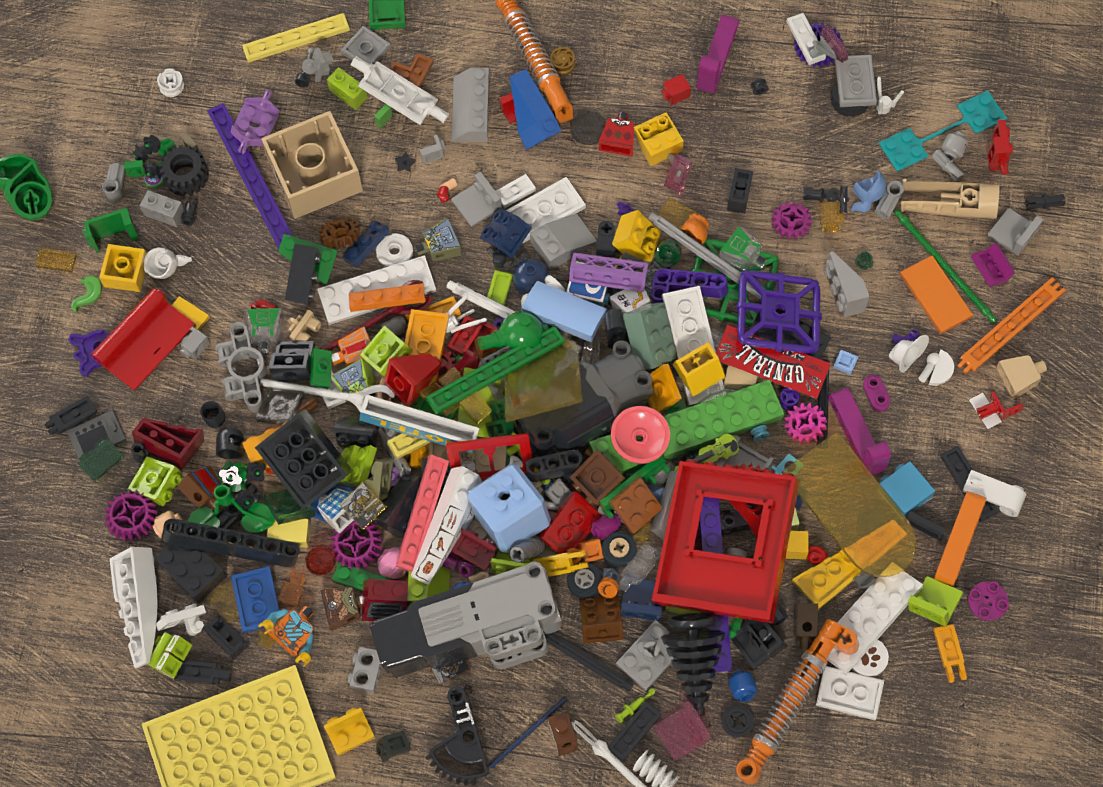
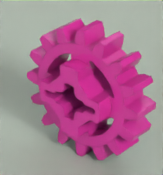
M801 403L800 408L793 406L794 412L788 411L790 417H785V421L788 424H785L784 427L788 430L787 434L789 437L792 436L794 442L799 439L801 445L804 441H807L808 445H810L812 439L815 442L818 441V435L824 436L821 430L827 429L825 425L827 420L826 417H823V410L819 411L817 405L812 408L811 403L807 407ZM816 417L818 418V425H817V426H816L815 423H814V422L816 421V419H815ZM794 422H796V424H797V425L795 426V428H796L795 430L793 429V423H794Z

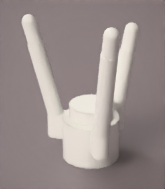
M881 77L877 78L878 102L876 109L878 114H887L891 107H895L897 101L904 93L901 90L894 100H891L888 96H882Z
M465 295L445 313L449 314L446 333L450 331L454 333L487 321L486 318L459 325L460 320L475 312L474 309L457 318L454 314L451 316L468 298V295Z

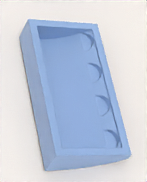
M539 281L534 284L521 307V312L533 314L540 322L552 327L556 326L557 329L592 342L607 311L606 308Z

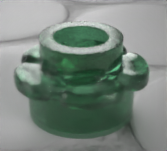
M862 252L857 255L855 264L860 269L867 270L873 266V257L868 252Z

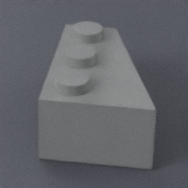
M678 470L670 471L667 474L668 479L665 489L662 491L661 495L663 496L660 502L663 509L654 516L650 529L663 541Z

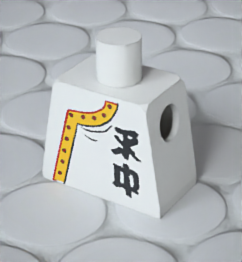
M624 289L609 297L612 309H620L623 314L651 304L645 289L644 292Z

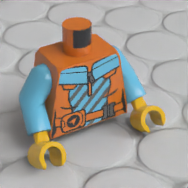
M304 606L299 613L294 609H282L272 612L265 621L258 625L259 628L264 626L266 628L264 634L272 637L292 656L299 654L295 662L303 660V667H305L311 661L310 652L312 649V631L314 627L307 621L314 613L310 608Z

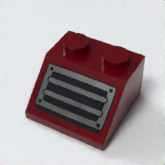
M378 579L363 581L362 621L374 622L376 619L404 611L407 604L408 581Z

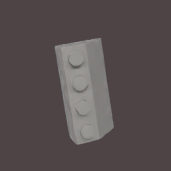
M469 68L454 76L452 142H488L489 68Z

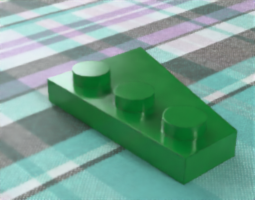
M284 234L278 253L290 262L292 261L294 244L319 249L322 257L320 265H316V271H318V280L327 286L338 250Z

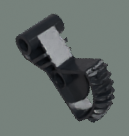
M455 686L448 691L447 699L451 706L457 730L454 734L431 748L430 754L425 758L426 760L433 758L429 765L431 767L438 765L435 772L439 773L443 770L442 778L449 774V782H452L454 777H456L457 785H460L461 779H464V786H468L469 780H471L473 786H476V779L488 776L489 768L469 695L461 687ZM457 694H460L462 696V698L460 697V701H456L455 697L457 698ZM467 732L474 733L475 738L472 742H465L464 736ZM445 747L448 754L460 763L474 764L482 761L485 772L473 776L452 773L439 762L435 753Z

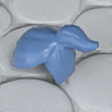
M876 171L875 177L855 183L853 191L861 202L854 203L851 207V212H868L871 209V203L882 198L886 190V180L882 173Z

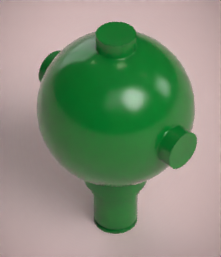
M515 312L503 320L499 330L493 331L490 335L478 337V345L480 350L497 348L499 350L506 346H509L510 350L517 346H522L521 350H525L526 347L533 349L540 344L541 339H543L541 337L542 333L548 330V326L546 323L542 324L531 313Z

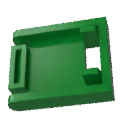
M369 0L370 30L406 28L405 0ZM394 19H396V21H383V22H379V20H394Z

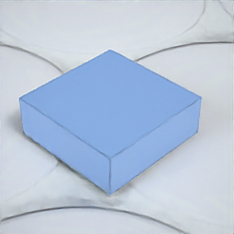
M840 350L833 368L851 375L858 356Z

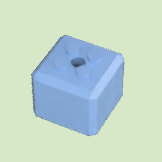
M516 464L506 466L468 492L467 498L476 519L501 552L509 553L516 545L529 540L550 526L551 519L544 498ZM504 494L510 495L507 500H501Z

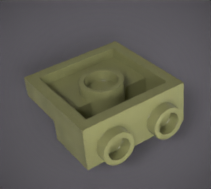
M383 458L375 461V464L372 465L371 474L373 477L366 479L363 483L368 488L366 489L369 491L368 493L371 494L370 501L366 503H370L375 497L377 500L372 504H375L377 501L383 502V499L389 498L394 458Z

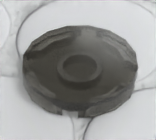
M585 110L573 117L570 124V132L578 143L583 145L596 144L599 142L606 122L599 113Z

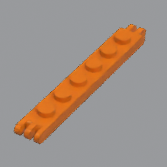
M1053 277L1049 279L960 358L962 361L957 366L961 369L964 365H967L963 370L965 374L970 370L975 372L1062 296L1066 289L1063 287L1060 291H1057L1061 284L1057 282L1052 286L1051 284L1056 279Z

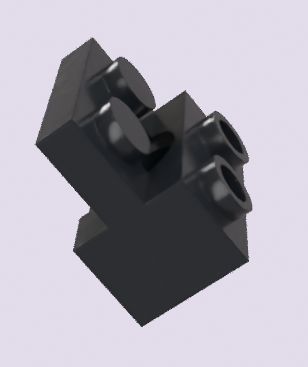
M314 341L277 342L275 353H272L269 365L273 379L275 381H310L312 349L316 346Z
M754 620L744 622V626L731 639L754 670L788 646L771 623ZM753 636H755L762 645L759 646L753 638Z

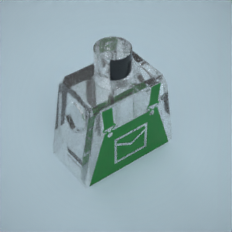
M740 225L719 253V257L722 260L743 271L748 270L752 264L761 269L767 261L766 258L759 255L762 244Z
M245 309L251 343L258 344L259 352H269L270 344H277L280 339L284 320L282 309Z

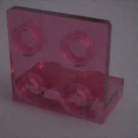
M690 701L683 704L680 711L654 726L674 761L709 742L711 737Z

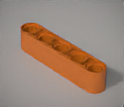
M967 491L938 566L935 580L954 587L987 497Z

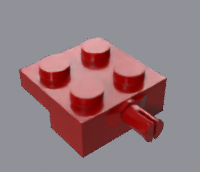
M1005 120L997 121L987 153L989 170H1001L1002 175L1009 173L1007 163H1009L1010 154L1013 153V145L1009 143L1008 138L1010 137V128L1006 126Z
M465 316L460 325L476 320ZM483 322L458 330L450 340L447 348L462 356L469 350L476 355L480 362L490 352L494 353L498 349L480 350L478 337L490 335L493 331L498 330V328Z

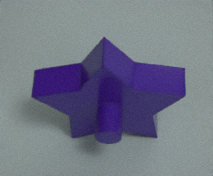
M617 203L619 208L617 214L619 215L635 211L631 208L630 203Z

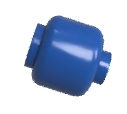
M738 670L733 673V676L728 681L734 699L747 702L755 697L758 688L752 673Z

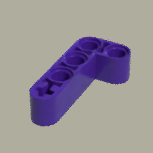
M660 269L654 275L651 288L653 304L662 303L663 298L658 297L664 293L700 286L702 297L723 298L729 292L727 279L724 275L716 273Z

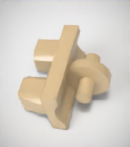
M309 309L303 317L300 315L296 319L290 317L288 319V323L291 325L288 329L291 332L289 337L292 341H311V336L306 332L309 329L318 332L322 326L321 322L314 317V313Z

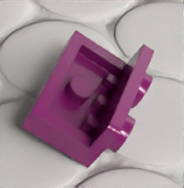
M997 243L992 244L986 250L975 252L971 256L989 287L1004 284L1015 274L1014 269Z

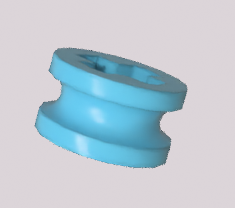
M766 425L757 426L750 431L754 435V441H761L770 436V433L766 431Z

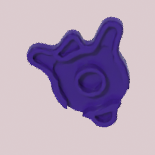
M96 330L87 335L71 334L69 336L70 344L80 348L79 351L74 353V358L81 363L79 371L82 376L86 377L94 369L103 367L91 356V353L110 333L104 330Z

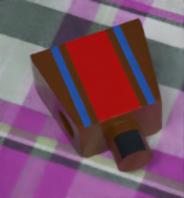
M209 466L187 474L177 487L197 508L200 509L209 505L215 512L214 502L217 499L214 496V490L222 484L212 467ZM219 505V511H220L224 506Z

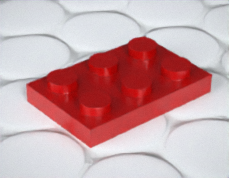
M572 491L551 519L550 526L543 530L539 538L556 554L567 553L569 548L579 549V543L584 542L591 532L592 523L601 518L602 515L579 493Z

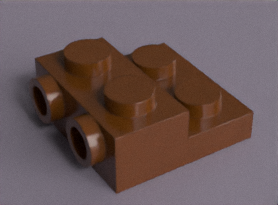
M598 449L570 476L574 481L572 483L574 488L579 492L583 491L587 495L585 499L592 506H600V501L625 479L622 473Z

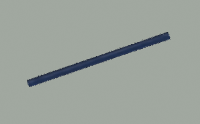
M563 697L492 761L489 766L491 768L495 767L561 707L567 699Z

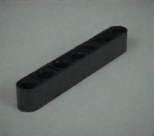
M179 519L166 520L162 530V540L167 544L283 567L294 566L300 552L299 546L294 542Z

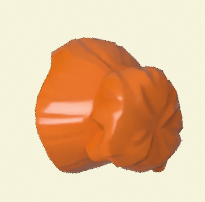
M693 213L689 215V219L680 230L702 245L708 236L709 221L707 218L702 217V215Z

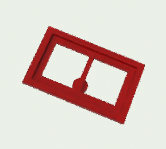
M524 433L446 443L450 468L461 467L460 451L484 449V453L489 458L491 471L476 473L483 482L500 471L494 468L492 455L495 453V447L519 444L523 467L519 468L525 474L526 464L532 459L529 435Z

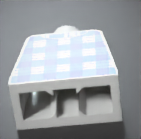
M335 489L328 496L322 495L319 498V505L317 507L325 521L338 533H341L354 520L340 505L351 492L341 489ZM359 498L357 502L361 505L363 502Z

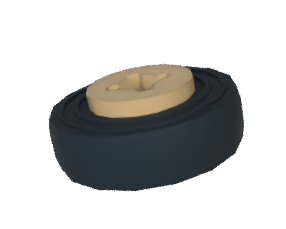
M614 532L603 541L602 555L605 561L613 567H626L636 557V542L627 533Z

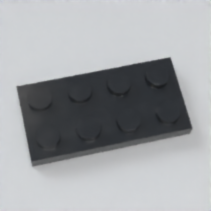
M777 308L776 312L778 314L784 313V311ZM758 312L750 329L760 322V312ZM799 320V326L812 339V326ZM762 328L754 334L776 342V329ZM782 330V343L807 346L794 331ZM820 331L818 351L814 354H804L821 359L832 337Z

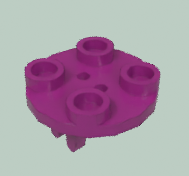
M986 581L972 588L968 596V605L971 612L979 619L994 621L1005 614L1009 607L1007 593L997 582Z

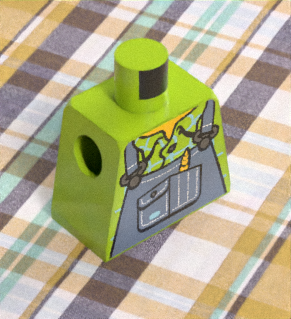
M360 359L332 375L342 393H356L376 385L372 366L364 359Z

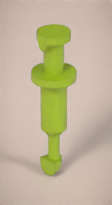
M648 690L649 693L647 695L639 697L629 706L625 704L623 706L624 711L620 714H615L617 721L622 723L626 716L633 717L634 711L640 708L646 699L653 696L655 690Z

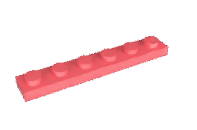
M432 454L428 457L395 567L409 572L413 571L432 520L448 467V460Z

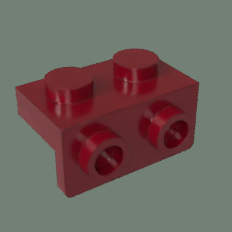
M462 529L461 536L451 552L486 572L491 564V559L495 558L498 553L495 547L496 544L487 538L485 540L478 537L479 534L471 529H468V531Z

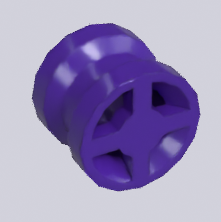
M785 388L780 394V405L786 411L794 410L793 406L798 405L799 393L790 388Z

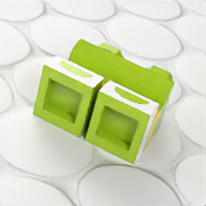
M164 632L163 636L157 637L155 641L156 648L151 655L150 663L147 665L159 673L174 679L182 665V662L179 660H185L192 644L178 635L172 636Z

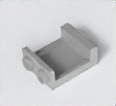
M734 434L733 437L739 445L737 455L728 458V460L719 458L716 463L720 467H724L726 464L733 466L737 464L740 467L743 463L748 467L752 463L753 468L760 465L762 470L767 467V470L773 471L774 458L770 457L768 459L740 442L741 438Z

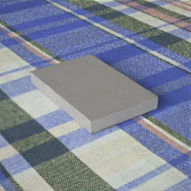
M872 55L836 56L835 68L840 107L876 105L877 97Z

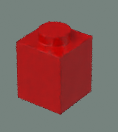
M681 74L663 82L661 93L663 98L668 100L670 105L689 98L691 87L684 75Z

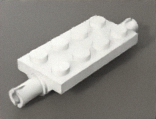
M358 56L353 59L351 66L364 73V78L360 81L358 87L421 125L427 115L433 116L442 123L448 118L449 113L436 106L437 98L378 61L375 64H369Z

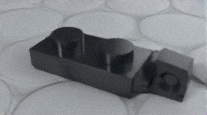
M179 660L182 662V665L174 677L175 681L219 685L220 681L231 682L232 673L228 670H222V666L216 663Z

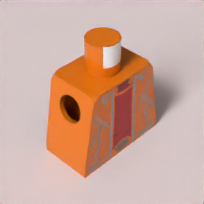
M365 327L354 331L338 341L340 351L332 354L334 365L345 361L348 367L358 360L364 359L360 354L370 343Z

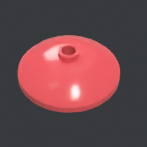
M635 406L622 411L616 417L611 429V441L614 449L622 458L632 463L645 464L655 461L664 454L670 441V429L665 418L656 410L645 406ZM640 436L643 440L637 441L636 437Z

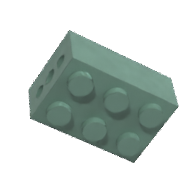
M664 302L647 304L623 314L624 325L630 341V349L633 354L641 359L645 369L656 368L677 358Z

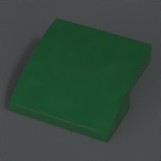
M511 397L486 402L491 421L485 423L489 438L512 435L514 415Z

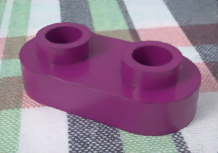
M876 375L867 376L863 382V390L872 409L877 412L886 411L891 400L881 378ZM870 382H875L876 386H872ZM881 398L884 402L880 403L878 399Z

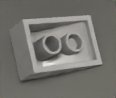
M578 214L546 223L530 233V243L550 271L573 257V253H581L597 243V240Z

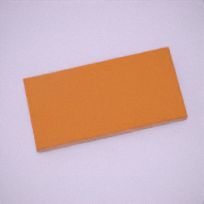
M933 256L900 272V276L940 335L973 317L972 312Z

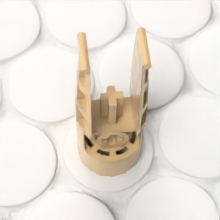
M903 179L904 191L941 195V202L901 201L900 211L902 213L904 210L955 217L997 218L999 185L943 181L907 182L906 179Z

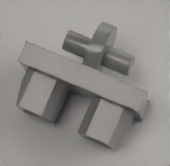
M320 48L314 49L312 59H307L303 62V71L307 74H314V81L320 82L322 76L329 75V64L333 62L331 53H322Z

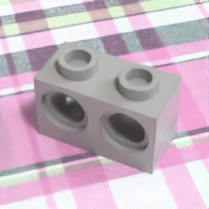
M359 647L358 653L355 652L353 657V664L355 666L353 672L350 671L348 683L353 691L375 695L382 670L377 650ZM367 657L373 658L372 663L369 665L363 664V660ZM362 676L368 677V681L365 684H359L358 679Z

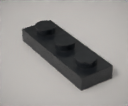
M645 701L608 746L610 752L620 761L624 762L662 714Z

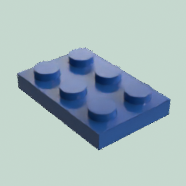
M270 566L231 575L243 633L264 629V626L259 628L258 625L265 621L272 612L280 610Z

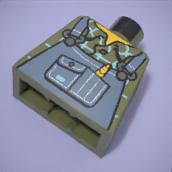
M448 218L422 232L424 242L415 245L418 256L429 253L432 261L462 255L461 246Z

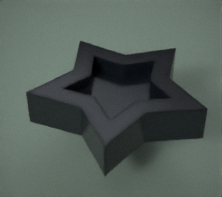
M405 152L402 157L395 158L398 164L397 170L411 172V166L416 162V159L409 158Z

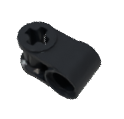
M603 221L598 226L596 256L615 258V246L612 245L615 227L610 221Z

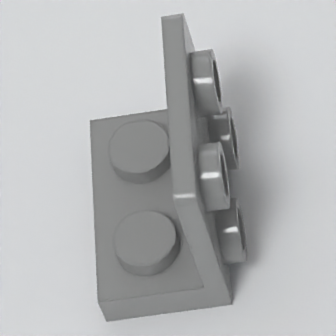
M481 172L474 175V185L451 199L470 227L475 226L493 215L499 208H502L500 196Z
M1008 208L990 230L988 237L1019 256L1038 232L1043 219L1036 216L1033 221H1028Z

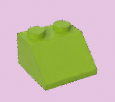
M441 566L428 585L411 577L412 572H409L408 605L450 590V569Z

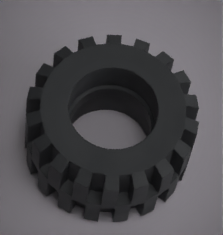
M179 145V148L173 147L171 152L167 151L165 153L166 157L162 156V162L159 164L160 174L170 192L173 191L176 195L180 193L181 196L186 194L190 196L193 195L192 192L196 191L198 193L200 187H205L204 182L208 181L209 171L202 153L198 152V149H192L188 145L184 148L183 145ZM181 167H193L188 174H175Z

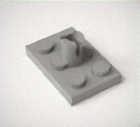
M656 620L616 662V666L644 691L651 687L670 666L671 660L674 659L667 654L666 648L669 646L664 645L661 636L670 632Z

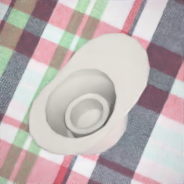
M922 335L914 342L902 340L895 345L889 354V358L899 365L900 372L904 373L907 371L911 364L921 356L929 343V337Z

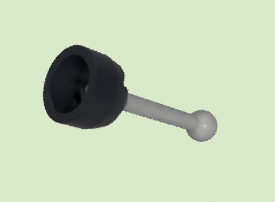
M313 48L308 49L307 59H311L314 52ZM304 71L298 73L295 78V84L303 88L309 86L310 76Z

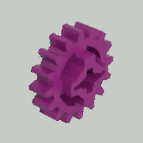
M786 201L785 206L779 204L778 209H774V215H772L771 219L773 221L772 228H776L775 233H781V238L788 236L787 239L789 241L791 237H794L795 240H798L799 235L805 237V232L809 233L810 226L812 225V214H807L808 207L803 209V204L800 203L797 206L796 201H793L792 205L788 201Z

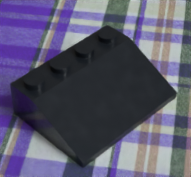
M306 409L296 414L255 447L303 510L353 472V469Z

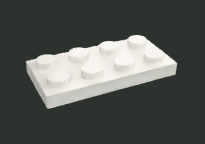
M567 177L506 211L517 215L532 227L523 241L525 243L530 240V233L546 223L574 215L585 209L586 204Z

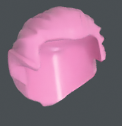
M401 547L385 549L378 557V570L382 576L397 580L409 573V571L395 567Z

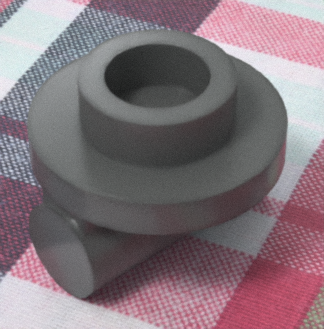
M867 566L853 578L857 587L862 589L868 588L874 583L875 577L870 567Z

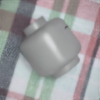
M958 131L949 133L941 146L943 153L951 160L962 158L969 145L967 139H965L966 136Z

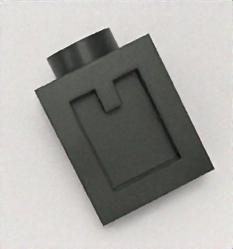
M404 731L383 736L376 743V752L381 757L382 762L388 761L390 757L408 753L411 750Z

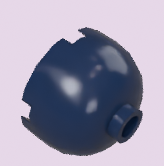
M526 259L515 267L513 271V284L519 294L525 295L531 291L537 281L545 284V277L550 274L543 262L537 259Z

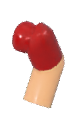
M454 178L440 185L437 197L440 198L442 203L450 199L448 196L449 190L458 186Z

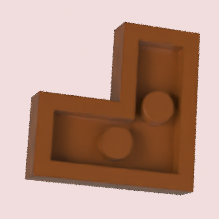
M417 53L410 67L393 61L389 69L421 88L434 64V60Z

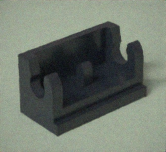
M215 617L203 628L206 634L233 660L249 646V643L222 617Z

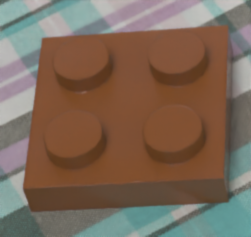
M639 477L609 502L633 534L663 509Z

